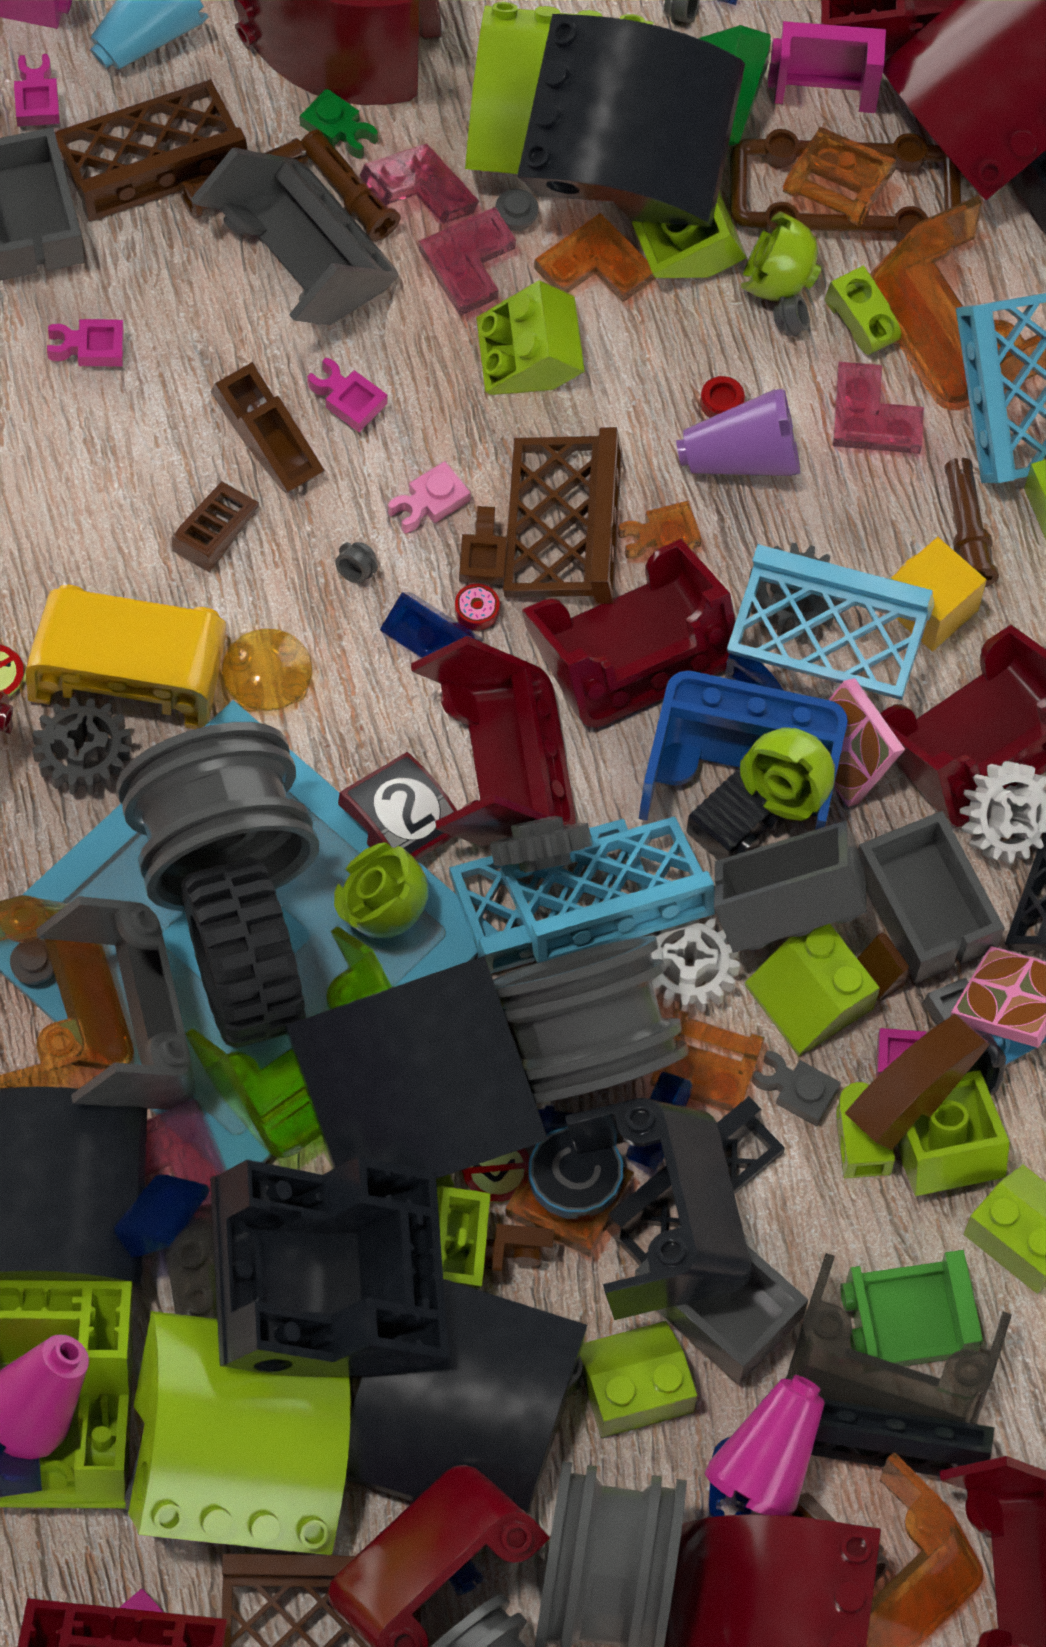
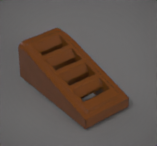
M221 481L171 537L173 552L211 572L257 510L259 502ZM225 497L242 508L237 512L221 503V501ZM217 510L231 518V520L227 523L212 513ZM208 522L221 531L217 534L203 525ZM197 533L210 540L209 544L207 545L196 539Z

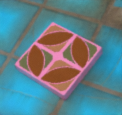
M855 678L843 681L829 698L830 701L839 704L847 715V727L834 788L847 807L859 804L905 750Z
M990 946L954 1006L951 1015H958L973 1029L1039 1048L1046 1036V961Z

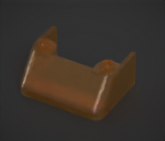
M979 196L919 222L870 273L899 323L901 339L896 342L934 401L947 410H961L970 406L956 308L963 307L935 262L947 257L952 249L974 240L983 203ZM994 320L995 331L1006 339L1014 325L1004 320ZM1019 334L1013 345L1030 357L1042 338L1035 335L1024 340L1022 335ZM997 343L998 350L1001 347L999 343ZM1046 349L1036 362L1045 370ZM1008 351L1000 363L1001 374L1013 382L1024 366V363ZM1031 370L1025 380L1038 374Z
M26 895L1 900L0 941L10 939L15 942L25 943L41 939L37 937L36 929L68 905V903ZM44 939L68 1019L51 1023L39 1033L36 1048L40 1064L0 1075V1088L38 1086L80 1089L114 1063L134 1064V1047L102 944Z
M894 1452L887 1458L879 1481L908 1509L904 1520L905 1530L912 1542L922 1551L872 1598L866 1647H921L976 1594L983 1580L982 1564L951 1508Z

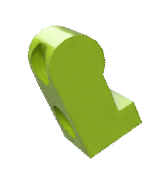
M864 265L830 282L824 301L833 314L839 313L850 329L858 347L865 354L871 355L901 339L899 323L891 311L889 303Z
M855 1082L846 1086L840 1094L839 1104L836 1109L844 1179L891 1175L895 1163L894 1149L890 1150L876 1143L845 1114L847 1109L869 1086V1084L863 1082Z

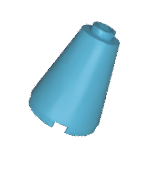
M116 0L90 37L94 43L90 51L106 69L113 65L119 70L198 27L209 16L207 13L199 12L204 7L200 0Z

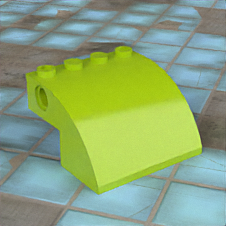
M497 2L492 6H484L473 82L465 169L518 174L552 14L569 13H560L559 9L551 6H540L535 8V10L518 9L515 4L509 2ZM582 10L577 14H570L602 16L601 13L593 10ZM625 14L619 18L653 25L652 21H645L642 16L635 14Z
M0 1280V1370L54 1335L73 1337L84 1346L89 1357L88 1369L68 1435L55 1451L46 1457L30 1460L13 1457L3 1452L6 1446L0 1443V1508H126L124 1498L128 1485L132 1405V1281Z
M151 1311L134 1401V1408L145 1423L128 1515L137 1528L138 1535L332 1555L348 1462L350 1436L349 1376H282L222 1367L219 1361L217 1319Z

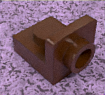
M497 1223L495 1239L486 1238L484 1267L492 1268L491 1282L501 1283L504 1257L513 1258V1262L524 1266H537L542 1261L551 1262L554 1229Z

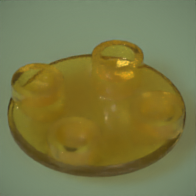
M269 628L254 630L239 637L228 648L222 663V676L227 690L237 700V703L248 712L278 710L303 700L308 693L313 672L312 660L304 644L295 636L285 631Z

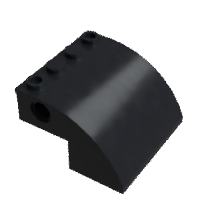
M552 14L517 177L538 197L614 202L631 221L712 227L745 63L730 52L709 42L661 26L612 17Z
M38 1086L0 1088V1280L132 1281V1287L141 1286L148 1108L73 1104L71 1095L78 1088Z
M357 1156L323 1175L245 1160L210 1178L220 1366L282 1376L347 1377L398 1372L442 1363L449 1359L436 1172Z

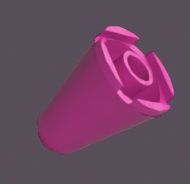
M54 1335L0 1370V1443L6 1446L3 1452L13 1457L32 1460L48 1456L64 1442L71 1426L89 1365L86 1349L73 1337Z
M794 1375L792 1380L781 1379L709 1461L705 1470V1476L710 1483L730 1498H732L734 1492H737L742 1497L748 1499L746 1507L762 1515L792 1516L798 1506L825 1401L818 1395L821 1390L819 1386L799 1375Z

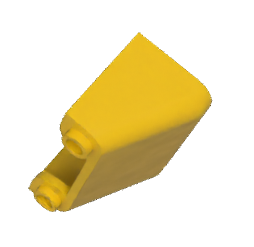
M70 584L61 585L58 589H53L48 594L26 667L28 701L50 705L53 693L63 690V697L71 698L73 697L74 690L162 704V714L171 715L172 709H176L185 715V728L197 729L204 727L209 723L226 639V622L219 616L217 611L207 607L189 609L87 592L78 586Z

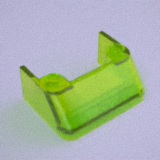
M339 926L330 931L349 968L335 977L328 987L326 1001L329 1009L392 988L372 948ZM193 1028L185 1033L217 1092L264 1149L276 1157L286 1158L296 1154L321 1136L292 1048L260 1070L256 1061L246 1053L236 1051L226 1054Z

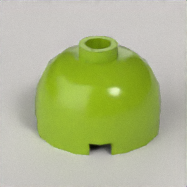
M781 211L770 220L778 224L771 234L763 230L743 271V275L751 276L750 281L741 283L742 289L769 301H780L782 296L787 299L792 298L803 287L810 289L815 284L821 271V266L816 264L818 245L815 236L800 221Z
M783 727L765 733L753 744L740 762V776L748 792L753 795L757 790L767 800L763 807L785 819L802 821L808 819L813 812L817 813L829 797L834 786L835 764L831 754L816 736L797 728Z
M378 843L363 850L345 869L350 876L347 878L344 887L337 883L334 891V907L339 917L352 928L372 938H392L404 933L417 922L428 900V882L420 864L402 847L398 845L397 847H391L387 843Z

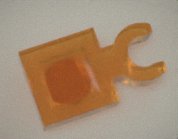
M689 501L646 511L645 524L630 520L618 526L619 538L633 536L638 539L636 543L625 545V557L628 559L642 556L647 548L655 547V550H658L678 539H682L690 549L701 547L702 538Z

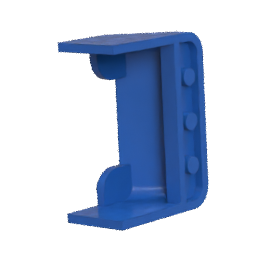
M682 671L670 678L666 687L644 779L638 819L648 820L656 782L673 786L689 782L696 774L699 759L740 767L743 757L762 735L783 727L803 730L816 736L823 743L835 764V783L847 727V715L844 709L839 704L830 700L694 671ZM833 789L817 813L813 812L811 814L817 817L815 830L826 825Z

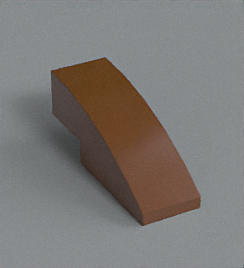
M253 362L214 384L210 392L259 463L286 494L325 471L279 395L273 396Z
M953 1014L917 1040L886 1067L847 1109L845 1114L876 1143L893 1150L921 1114L928 1117L933 1115L990 1043L958 1015Z

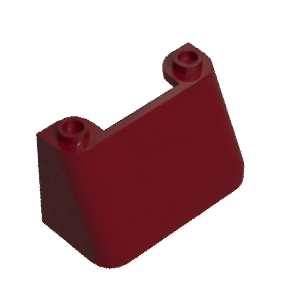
M682 539L669 543L653 552L645 565L647 584L614 598L613 604H601L572 618L567 607L557 599L542 600L522 609L529 634L575 714L588 727L597 728L663 699L668 681L679 672L694 671L714 676L731 667L737 660L738 656L727 652L736 622L731 594Z
M1011 624L984 643L980 654L982 674L916 719L913 711L903 704H895L880 713L905 748L895 763L936 811H943L948 822L956 827H963L970 821L969 816L960 813V808L970 806L971 802L964 795V791L976 790L978 786L973 777L976 774L988 777V765L1002 766L1004 761L1019 763V765L1023 764L1034 767L1035 774L1042 775L1046 772V649ZM1011 782L1002 787L1006 789L1009 785L1016 786L1018 783Z
M467 1465L453 1466L444 1472L335 1575L328 1589L329 1603L333 1610L367 1647H428L427 1634L412 1614L485 1544L504 1561L516 1563L525 1561L533 1556L551 1538L532 1517L479 1470Z

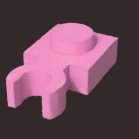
M446 461L409 483V493L411 496L400 495L393 498L388 504V514L392 517L400 511L409 512L411 515L401 521V530L403 533H410L419 526L423 516L428 515L435 524L470 502L471 492Z

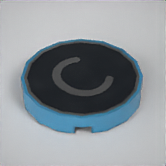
M568 1126L549 1132L547 1134L548 1140L537 1143L529 1159V1182L535 1199L548 1212L566 1219H578V1216L589 1214L591 1217L602 1213L616 1200L623 1185V1160L617 1146L612 1145L577 1154Z

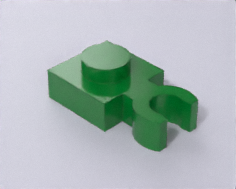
M325 89L299 116L301 127L309 132L316 129L321 130L333 147L340 140L346 143L349 154L358 159L364 156V146L357 142L358 139L364 138L373 144L378 142L377 129L369 123L358 122L360 120L359 110L328 89Z

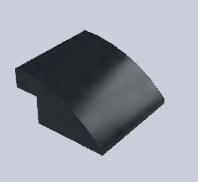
M485 956L284 1026L333 1169L360 1156L436 1172L437 1179L548 1140Z
M444 1279L449 1359L442 1363L420 1368L362 1376L350 1414L349 1450L345 1480L414 1502L444 1472L453 1466L467 1465L483 1473L528 1514L564 1412L569 1384L584 1344L588 1325Z

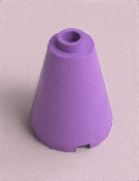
M783 388L771 390L684 429V439L676 440L681 466L689 465L691 473L765 476H792L800 474L797 444L794 441L793 423L785 390Z

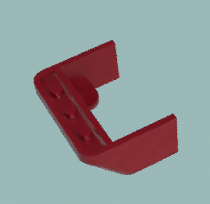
M465 636L411 663L412 672L441 684V703L445 712L450 717L469 726L480 800H474L466 804L462 809L436 820L437 830L479 846H489L491 842L512 837L511 826L552 816L562 817L564 825L576 824L555 692L550 678L543 669L469 636Z
M1003 1456L939 1471L940 1481L967 1490L968 1498L965 1503V1511L969 1522L981 1533L991 1536L998 1629L984 1631L976 1647H1046V1470L1009 1456Z

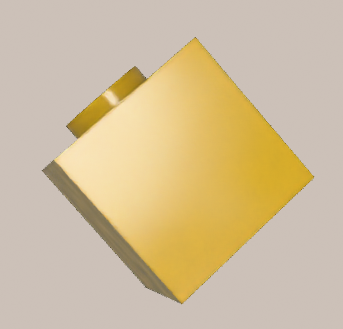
M936 537L918 554L909 558L897 573L891 577L895 581L933 590L935 604L921 642L932 652L979 611L987 581L939 537ZM900 617L896 618L912 633L915 621Z

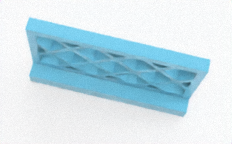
M1046 293L956 308L981 483H1003L1027 477L1031 463L1042 461L1044 457L1046 458V439L1041 445L1026 433L1037 414L1046 419V409L1043 407L1046 402V386L1036 401L1019 389L1031 370L1046 380V370L1036 363L1046 349V331L1030 319L1039 304L1046 302ZM1027 306L1023 313L1016 307ZM1005 309L1018 319L1006 339L995 331L993 311ZM1025 326L1042 338L1030 357L1013 345ZM997 343H999V344L1001 345V347L999 348V350H998V347H997ZM1008 351L1024 363V366L1013 382L1001 374L1000 363ZM1003 386L1008 389L1005 394ZM1014 395L1031 407L1019 427L1009 420L1006 407ZM1010 430L1014 433L1012 437L1010 436ZM1022 439L1034 448L1037 453L1027 467L1015 469L1013 450Z
M757 544L752 560L754 566L727 652L732 655L840 684L845 680L855 678L863 690L903 700L927 620H930L934 608L933 590ZM760 581L779 585L786 598L763 610L756 599ZM788 588L799 591L791 595ZM811 594L823 597L829 610L806 622L796 602ZM831 599L840 601L842 603H840L837 606H834ZM754 605L758 613L749 617L752 606ZM791 606L801 625L778 637L767 617ZM853 606L866 608L873 621L850 633L839 614ZM875 611L885 613V615L878 618ZM834 617L844 637L821 649L811 629ZM898 617L915 621L911 636L895 645L883 625ZM760 621H763L773 639L758 648L741 644L745 629ZM878 629L888 649L865 660L855 640ZM806 632L816 652L801 660L789 657L782 644ZM849 644L860 664L845 672L833 669L826 656ZM777 647L781 655L769 651ZM907 648L904 660H902L898 652ZM893 656L901 669L896 686L877 681L870 667ZM821 659L824 666H820L813 663ZM865 671L868 678L857 676V674Z
M675 816L592 840V846L585 847L582 850L571 851V863L578 862L588 866L581 878L561 872L564 865L524 873V871L520 872L519 863L501 867L502 878L532 941L533 954L537 963L585 948L640 937L715 914L714 882L708 871H702ZM669 834L674 842L669 852L648 846L652 839ZM620 849L632 854L626 864L623 865L605 859L607 853ZM641 857L662 863L655 875L635 869ZM670 867L689 872L690 874L688 877L674 881L664 879ZM597 870L618 876L611 888L591 882ZM535 875L544 880L536 891L519 885L517 879ZM627 879L648 886L647 889L630 894L621 892ZM554 882L574 889L567 901L547 895ZM584 892L604 899L603 902L586 907L577 905ZM540 905L560 912L559 915L536 921L533 916Z
M624 819L589 828L592 840L628 830ZM622 850L617 860L608 856L605 859L623 864L626 858L628 861L632 853ZM492 856L449 867V876L476 945L478 958L485 956L490 973L492 974L534 962L536 959L533 954L532 941L517 909L513 911L492 901L500 885H506L502 878L501 870H495L502 866H494ZM639 859L635 869L645 872ZM578 863L573 873L563 868L561 872L581 878L579 875L585 865ZM609 873L603 886L610 888L616 875ZM480 874L494 882L486 896L483 897L467 890L463 878ZM534 875L529 885L519 880L517 881L519 885L537 891L536 887L541 877ZM636 882L639 891L647 889L648 886ZM565 886L559 899L566 901L572 888ZM596 896L592 905L602 902L603 898ZM473 904L479 906L477 912H475ZM552 909L548 918L558 915L559 911ZM486 910L509 920L503 931L484 936L480 921Z

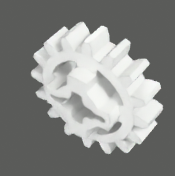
M1004 761L1002 766L990 764L987 766L988 777L978 774L973 777L978 786L976 790L964 791V795L971 802L970 806L960 808V813L969 816L970 819L969 822L961 827L962 831L974 835L969 844L973 848L983 850L982 855L985 857L1013 863L1015 857L1028 859L1030 858L1029 846L1038 849L1044 847L1040 835L1042 832L1046 833V790L1043 789L1046 785V777L1035 774V768L1032 766L1019 765V763ZM1011 782L1018 783L1016 786L1009 785L1006 789L1002 787ZM1012 834L1015 836L1007 841H999L1001 837L1008 839Z
M711 917L705 925L698 923L699 919L657 931L655 932L657 936L653 934L645 935L657 938L659 947L651 953L652 959H662L664 962L665 971L652 979L655 995L659 993L664 995L663 1007L668 1008L673 1001L680 1002V1011L686 1014L689 1004L695 1003L700 1012H705L708 999L720 1005L724 995L722 989L729 992L733 991L735 979L732 976L738 975L740 969V962L734 960L738 952H732L730 944H727L728 940L724 930L718 933L714 930L715 918ZM680 939V940H678L677 942H675L674 944H669L670 942H672V941H674V940ZM685 959L694 960V966H686ZM704 981H708V982H709V983H707V984H705V985H703V986L698 987V986H699L700 984H702Z

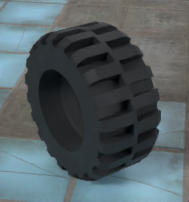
M248 857L189 873L181 883L185 915L204 990L206 991L208 1003L223 1042H225V1045L241 1048L287 1035L284 1026L306 1018L305 1002L288 928L284 921L274 885L270 880L266 867H264V863L261 860Z

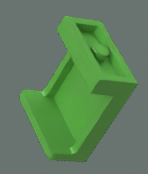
M964 1250L945 1252L942 1262L866 1273L861 1272L860 1266L850 1267L846 1283L840 1284V1293L843 1309L845 1312L852 1311L855 1328L849 1330L851 1351L854 1358L861 1357L864 1372L978 1355L983 1338Z

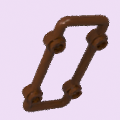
M776 129L770 132L766 139H742L739 144L733 146L730 154V212L732 219L741 227L765 229L770 234L778 225L770 220L781 211L800 221L811 231L893 233L900 243L914 245L922 241L926 234L946 235L956 231L960 226L962 219L961 171L939 145L926 144L922 137L913 133L900 135L894 143L798 140L793 132L787 129ZM747 156H765L766 160L776 168H785L791 165L797 157L892 160L899 170L907 173L921 168L924 161L943 162L945 217H928L922 209L915 206L903 207L897 211L895 216L799 213L795 206L787 202L773 203L767 208L766 212L748 211Z

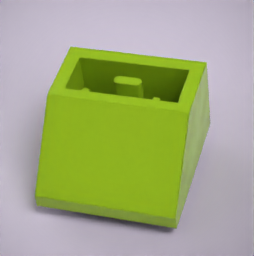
M538 280L476 317L485 393L498 395L554 390L585 372L575 296Z
M439 1186L437 1187L443 1279L479 1290L483 1282L490 1193Z

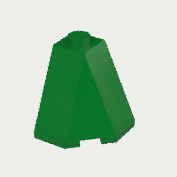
M742 25L698 38L730 52L745 63L728 146L740 143L770 62L771 34Z

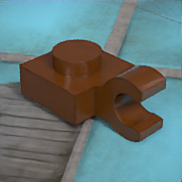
M477 506L476 534H462L459 582L504 584L507 537L494 536L495 507Z

